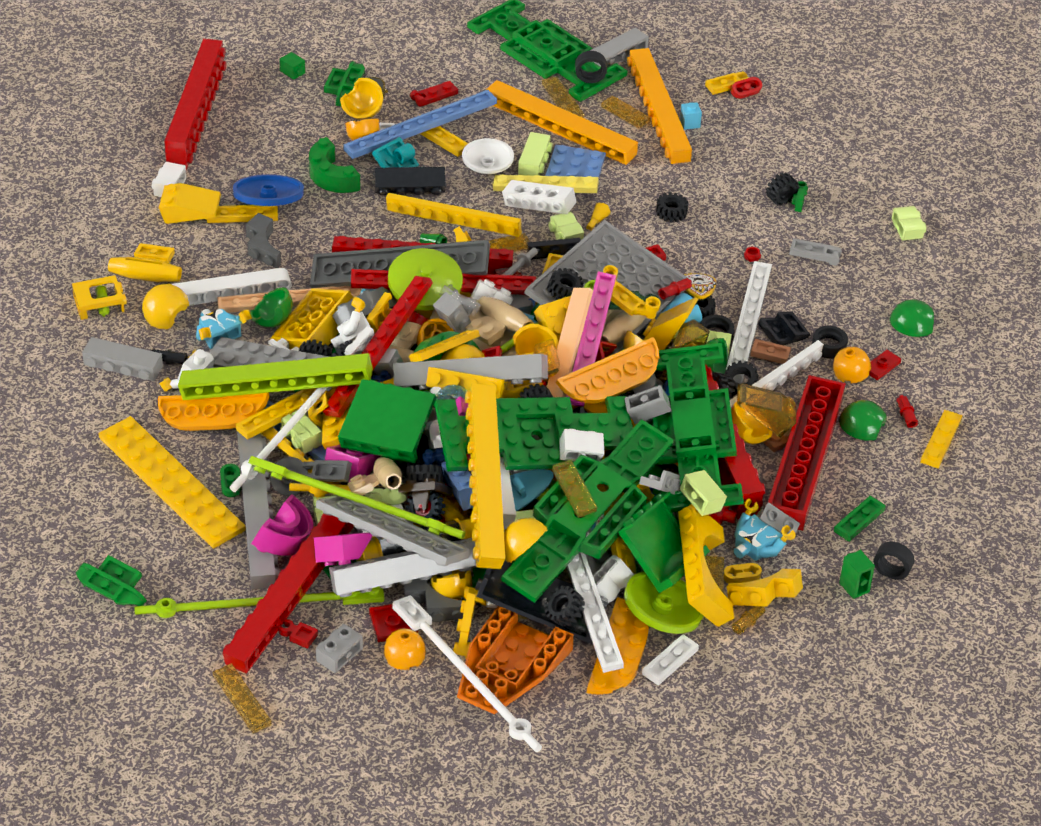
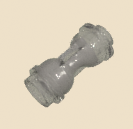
M451 284L448 287L445 285L439 294L442 296L447 292L459 301L468 316L475 317L482 305L478 303L479 300L477 299L474 300L471 297H464L459 294L458 290Z

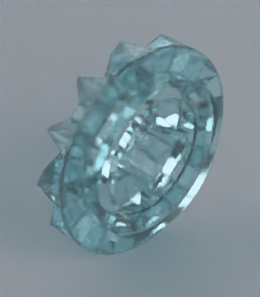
M448 385L438 391L436 398L451 399L449 396L451 395V397L456 399L460 396L465 399L467 390L460 385Z

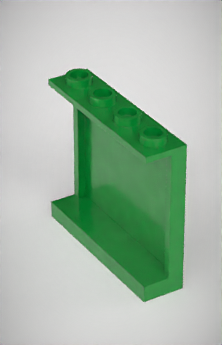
M362 379L338 435L341 448L415 463L418 457L416 448L432 408L435 407L436 395L429 391L423 392L410 387L403 388L394 384H384L375 380Z
M670 491L664 495L659 493L654 496L651 501L641 507L642 509L632 515L633 517L623 522L624 527L618 531L659 593L675 585L685 575L680 524L664 502L671 495ZM706 545L703 546L704 556H706L710 550Z

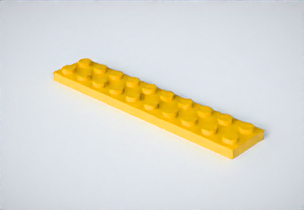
M129 416L98 433L99 438L213 549L246 531V525L133 417Z

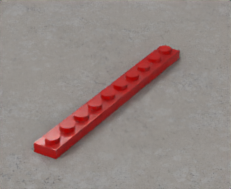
M351 269V288L378 289L384 287L385 289H390L388 285L389 270ZM462 273L461 292L472 293L479 280L484 281L487 279L495 284L494 287L497 289L505 288L511 294L526 295L524 294L526 288L536 280V276L473 275Z
M421 276L413 278L361 353H369L373 370L433 284L431 278ZM360 384L338 386L328 401V407L323 410L324 415L341 418L354 399Z

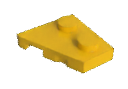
M385 292L366 318L370 327L373 328L374 334L392 310L389 308V300L392 299L391 293Z

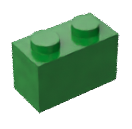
M861 549L844 556L839 584L853 599L870 592L875 565Z

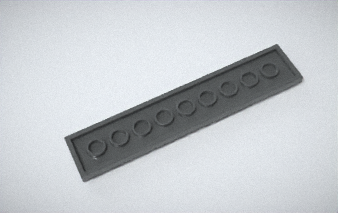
M489 240L314 254L310 286L311 288L351 286V269L389 270L392 262L399 255L418 248L434 249L449 255L459 265L463 274L487 275L490 242Z

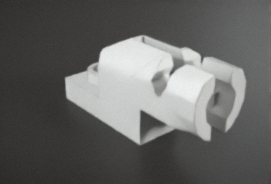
M438 420L427 422L424 433L428 437L429 449L443 447Z

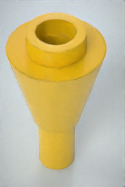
M596 203L586 229L592 231L596 224L610 215L611 211L607 204Z

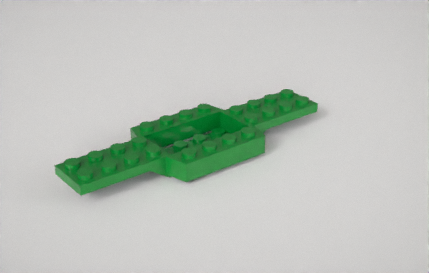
M641 419L607 458L597 461L580 455L534 506V518L547 527V531L516 559L502 575L501 581L535 603L579 552L600 559L620 536L618 531L624 527L622 523L633 517L632 515L646 504L647 497L640 491L637 485L640 482L641 476L645 477L670 449L674 440ZM605 484L609 489L602 492L598 490L597 486ZM622 492H624L625 494L618 500V502L611 508V510L604 516V518L586 537L587 531L594 525V523L601 517V515L608 509V507L615 501V499ZM582 510L585 513V517L578 518L574 515V512Z

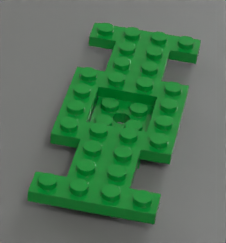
M508 0L467 22V28L476 34L491 29L507 39V41L500 44V50L544 79L558 73L574 83L576 86L569 89V95L579 102L627 76L628 70L615 63L607 68V74L601 81L596 83L581 81L576 75L575 61L581 53L590 51L593 48L549 19L541 23L537 20L530 22L518 14L525 10V4L519 0ZM587 62L581 66V69L586 72H595L601 68L594 62Z
M607 396L605 403L608 413L573 414L570 397L496 398L500 457L504 459L505 469L569 468L575 461L560 460L559 439L564 429L603 433L604 451L614 450L633 429L631 417L626 408V396ZM436 399L435 410L447 472L467 471L468 461L466 454H468L467 447L468 442H470V437H467L469 420H466V416L458 415L455 399ZM522 418H542V419H522ZM531 435H538L541 440H535Z

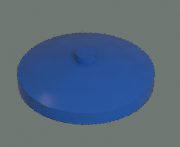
M273 174L254 175L235 182L233 185V195L237 200L251 205L280 206L300 200L304 195V185L299 180L288 176Z

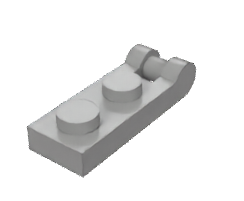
M793 238L789 255L824 261L830 265L837 266L842 250L836 246Z

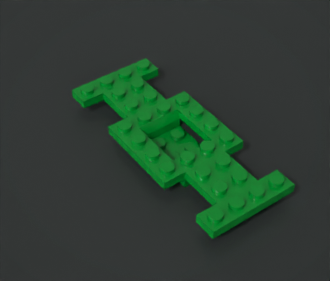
M722 343L659 350V359L655 371L667 369L670 394L668 398L672 411L653 417V425L656 429L672 438L674 443L658 461V465L678 463L680 485L686 474L705 470L727 496L723 506L744 504L741 483L721 485L718 458L737 456L728 388L709 390L705 365L724 363ZM681 490L675 491V495L671 494L664 500L671 512H679L691 505V502Z

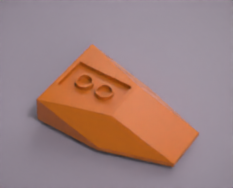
M497 606L470 643L465 664L506 707L543 681L572 652L574 634L555 627L550 635L518 622L517 613ZM462 674L457 698L492 714L498 713Z

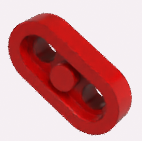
M757 77L743 79L732 85L731 94L738 99L758 94L763 84Z

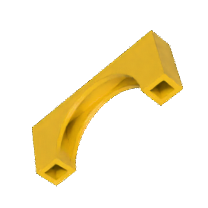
M691 504L678 512L688 603L715 626L719 627L734 619L733 604L723 594L713 579L705 560L703 546L706 545L709 550H712L724 543L723 527L709 515L701 516Z

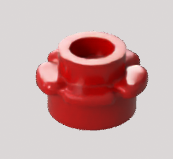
M748 247L744 252V258L750 262L758 261L761 259L760 250L757 247Z

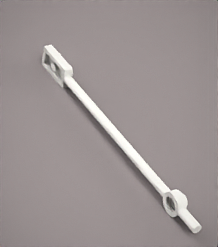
M367 326L362 332H359L356 339L346 347L345 355L361 354L374 336L373 328ZM328 387L317 388L258 454L257 458L265 460ZM249 459L243 462L241 466L242 474L230 486L233 492H236L247 479L252 480L258 474V472L253 470L254 466L248 463Z
M411 595L393 601V609L414 631L422 629L509 723L510 736L517 740H525L535 752H539L542 746L531 735V723L526 719H516L430 627L432 625V618Z

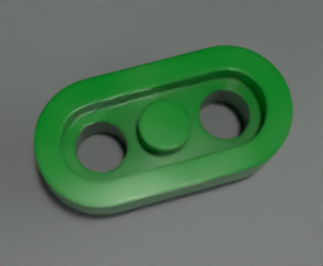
M226 464L220 469L221 492L226 497H236L241 493V487L236 492L230 489V486L240 476V468L235 464Z

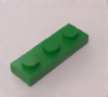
M872 496L867 497L834 526L833 532L850 542L885 511L886 505Z

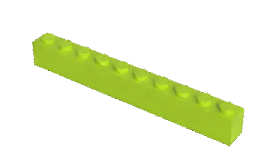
M369 353L186 370L181 373L178 388L183 400L355 385L360 384L362 379L371 380L373 367Z

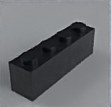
M445 167L375 168V193H379V195L386 196L388 193L423 195L425 192L439 195L445 192Z

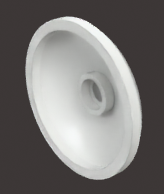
M484 138L467 144L462 152V160L468 168L477 173L496 174L512 165L514 152L503 141Z

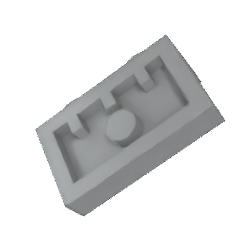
M663 470L661 478L650 474L648 478L641 476L639 484L664 492L670 491L671 494L675 495V491L680 486V475Z

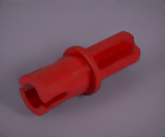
M688 278L678 282L673 281L670 285L658 290L659 296L663 300L673 295L677 296L682 291L691 288L692 281Z
M900 395L896 400L900 408V415L904 417L908 428L916 427L918 420L914 414V407L910 405L907 396Z

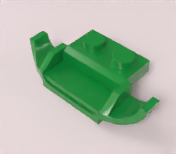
M351 61L347 70L332 68L324 86V93L337 95L336 106H341V97L345 93H350L355 86L354 83L365 74L364 65Z
M110 555L106 557L98 569L90 564L82 563L76 571V575L84 587L90 588L114 601L116 604L143 606L147 601L140 592L134 589L143 576L142 573Z

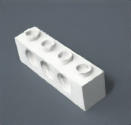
M511 180L502 191L505 205L509 207L568 214L576 204L574 188Z

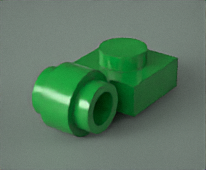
M798 181V193H795L793 196L792 205H795V212L802 211L804 198L808 193V185L804 181Z

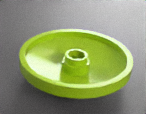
M428 248L412 249L399 255L389 268L388 285L397 300H399L415 276L431 278L433 284L416 307L418 310H435L433 304L445 292L449 295L456 291L457 295L461 292L462 271L453 258L441 251Z
M645 572L632 576L624 591L625 602L629 610L646 625L659 631L673 634L688 633L700 625L703 615L688 603L686 583L681 579L661 593L657 591Z

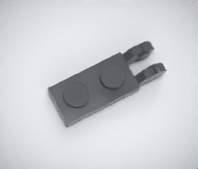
M339 460L303 462V468L312 469V473H303L302 475L322 482H348L352 463Z

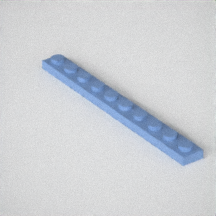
M485 90L343 144V150L352 159L373 152L399 137L404 140L497 104V98L489 90Z

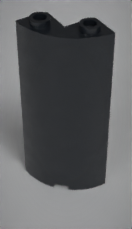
M505 560L501 569L487 568L483 579H478L475 590L478 591L476 597L553 629L558 627L574 634V637L593 644L582 612H580L582 616L576 618V623L571 621V625H566L565 627L556 624L545 613L546 608L544 606L546 603H549L546 599L547 597H552L550 593H555V589L557 587L561 589V586H570L574 589L573 584L556 578L534 603L501 581L502 575L515 560L512 563ZM600 596L604 609H606L608 599ZM569 601L562 606L561 611L567 607Z

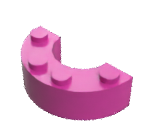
M291 494L283 503L274 520L269 518L261 526L251 544L263 553L268 552L282 556H290L297 553L301 543L304 540L306 541L313 528V519L309 510L297 497Z

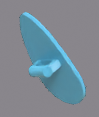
M534 469L510 475L516 511L529 505L547 489L554 477L551 470Z

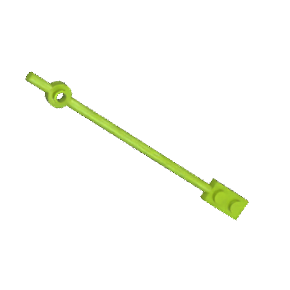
M251 456L248 463L254 466L253 470L258 473L265 474V472H269L271 477L278 480L286 478L426 526L429 528V532L438 536L440 533H446L460 539L465 537V531L448 526L440 521L425 518L333 486Z
M379 586L372 588V591L360 593V591L352 592V595L347 597H340V595H336L334 592L305 594L299 603L342 599L343 605L384 602V591ZM264 597L176 603L171 598H162L157 601L156 605L135 606L134 608L135 615L157 613L159 617L170 618L180 611L257 606L258 601Z

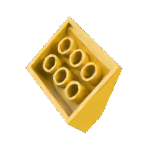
M312 288L292 311L288 319L272 335L270 340L278 341L284 338L288 341L290 350L294 347L300 348L304 341L310 340L312 342L313 339L316 340V343L322 341V345L327 344L329 346L332 343L331 339L335 338L339 333L337 330L338 325L332 315L338 310L337 307L340 304L347 303L354 297L348 290Z

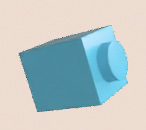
M698 102L681 104L680 121L684 130L700 128L702 112Z

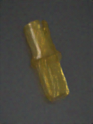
M754 606L749 611L743 612L742 617L732 624V630L736 634L741 635L748 627L756 624V620L765 613L766 609L763 606Z

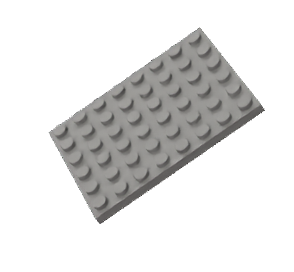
M604 220L530 284L524 294L540 305L556 301V296L552 297V292H548L549 288H547L552 273L555 270L561 268L563 271V268H567V271L571 269L573 270L572 273L577 272L578 277H582L581 281H584L583 285H585L588 281L596 279L598 271L603 272L605 266L613 265L618 269L616 280L642 300L653 296L661 301L660 309L656 313L657 317L676 296L673 295L663 300L660 298L658 290L670 285L673 281L678 282L687 277ZM645 318L642 324L632 333L635 335L640 334L652 319ZM624 340L616 343L617 348L610 355L624 349Z

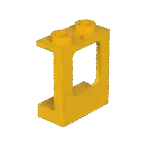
M116 275L72 283L73 297L81 320L88 319L87 310L120 305L121 311L125 312L124 305L127 304L125 294H122V284L117 281ZM109 283L114 284L116 295L98 299L91 297L90 287Z

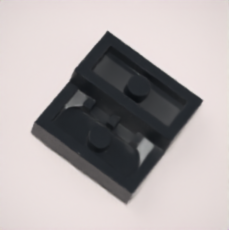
M793 311L778 312L775 318H760L758 325L770 341L775 344L784 346L804 340L810 336L808 330Z

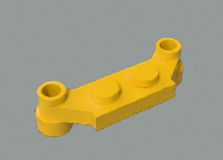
M607 265L603 268V273L616 275L617 279L618 269L613 265ZM615 280L610 301L630 316L643 315L648 319L656 317L661 304L657 297H648L644 302Z
M465 586L464 599L466 601L462 600L460 612L464 613L463 619H458L457 631H460L459 642H455L453 649L457 655L465 656V658L471 643L468 642L475 603L484 604L485 601L476 597L478 591L475 588Z

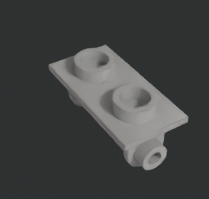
M767 502L764 510L761 509L757 514L761 521L773 527L781 534V530L785 525H789L791 528L787 534L792 530L796 533L800 525L799 522Z

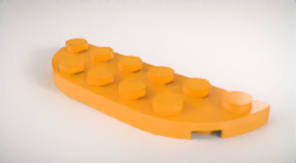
M654 337L565 375L557 379L555 383L566 395L584 403L604 402L607 396L621 395L644 384L651 378L656 370L659 359L658 345Z
M257 393L183 400L181 395L158 396V408L164 420L170 426L179 430L236 428L237 423L264 410L270 395L269 393Z
M617 597L609 623L620 651L624 668L603 673L597 656L586 693L588 694L613 693L614 690L621 687L624 688L630 684L637 674L647 643L649 626L640 621L629 610L623 598Z

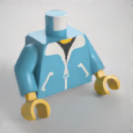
M204 309L200 314L199 325L196 329V339L198 341L205 340L209 348L212 349L221 337L230 339L241 337V324L246 323V320L252 319L250 311L243 310L236 316L227 313L223 309L213 312L209 309Z
M747 499L745 502L747 510L745 513H742L734 533L736 538L735 556L741 559L748 555L755 561L761 558L777 556L787 544L786 541L795 538L794 530L787 534L791 528L789 525H785L781 530V534L773 527L761 521L755 514L750 516L751 513L758 510V504L756 502L752 508H749L751 499Z

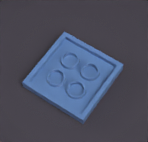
M555 145L545 176L600 177L606 152Z

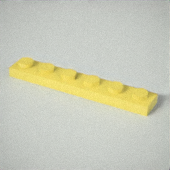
M502 174L495 175L493 191H503L511 180L571 187L574 188V193H597L599 177Z

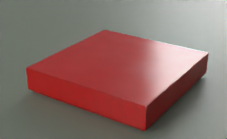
M393 604L369 608L370 618L378 643L385 642L391 633L398 629H411L393 609Z

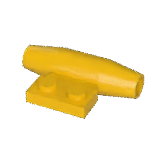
M140 243L134 252V257H112L108 262L109 272L130 279L151 282H179L182 276L181 267L169 264L175 254L172 247Z

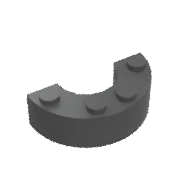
M384 287L372 291L367 289L357 296L365 302V308L360 311L363 312L365 318L368 317L385 292L392 295V299L389 300V308L392 309L398 300L390 289H385ZM353 299L347 303L340 304L337 307L338 310L332 315L338 326L351 318L352 311H355L356 308L351 305Z

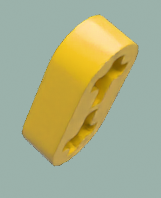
M756 563L730 565L724 569L723 579L728 584L760 580L762 568Z

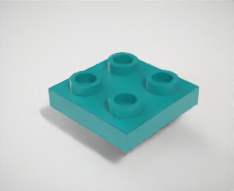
M400 137L372 152L381 168L419 166V163L414 158V147L410 143L405 144Z

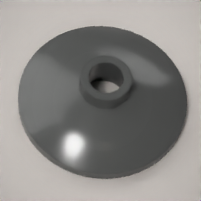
M285 457L275 463L299 474L308 473V469L303 468V462L295 457ZM270 476L271 485L279 494L290 496L291 494L296 495L301 492L289 491L290 483L300 482L295 480L289 481L286 478L278 480Z

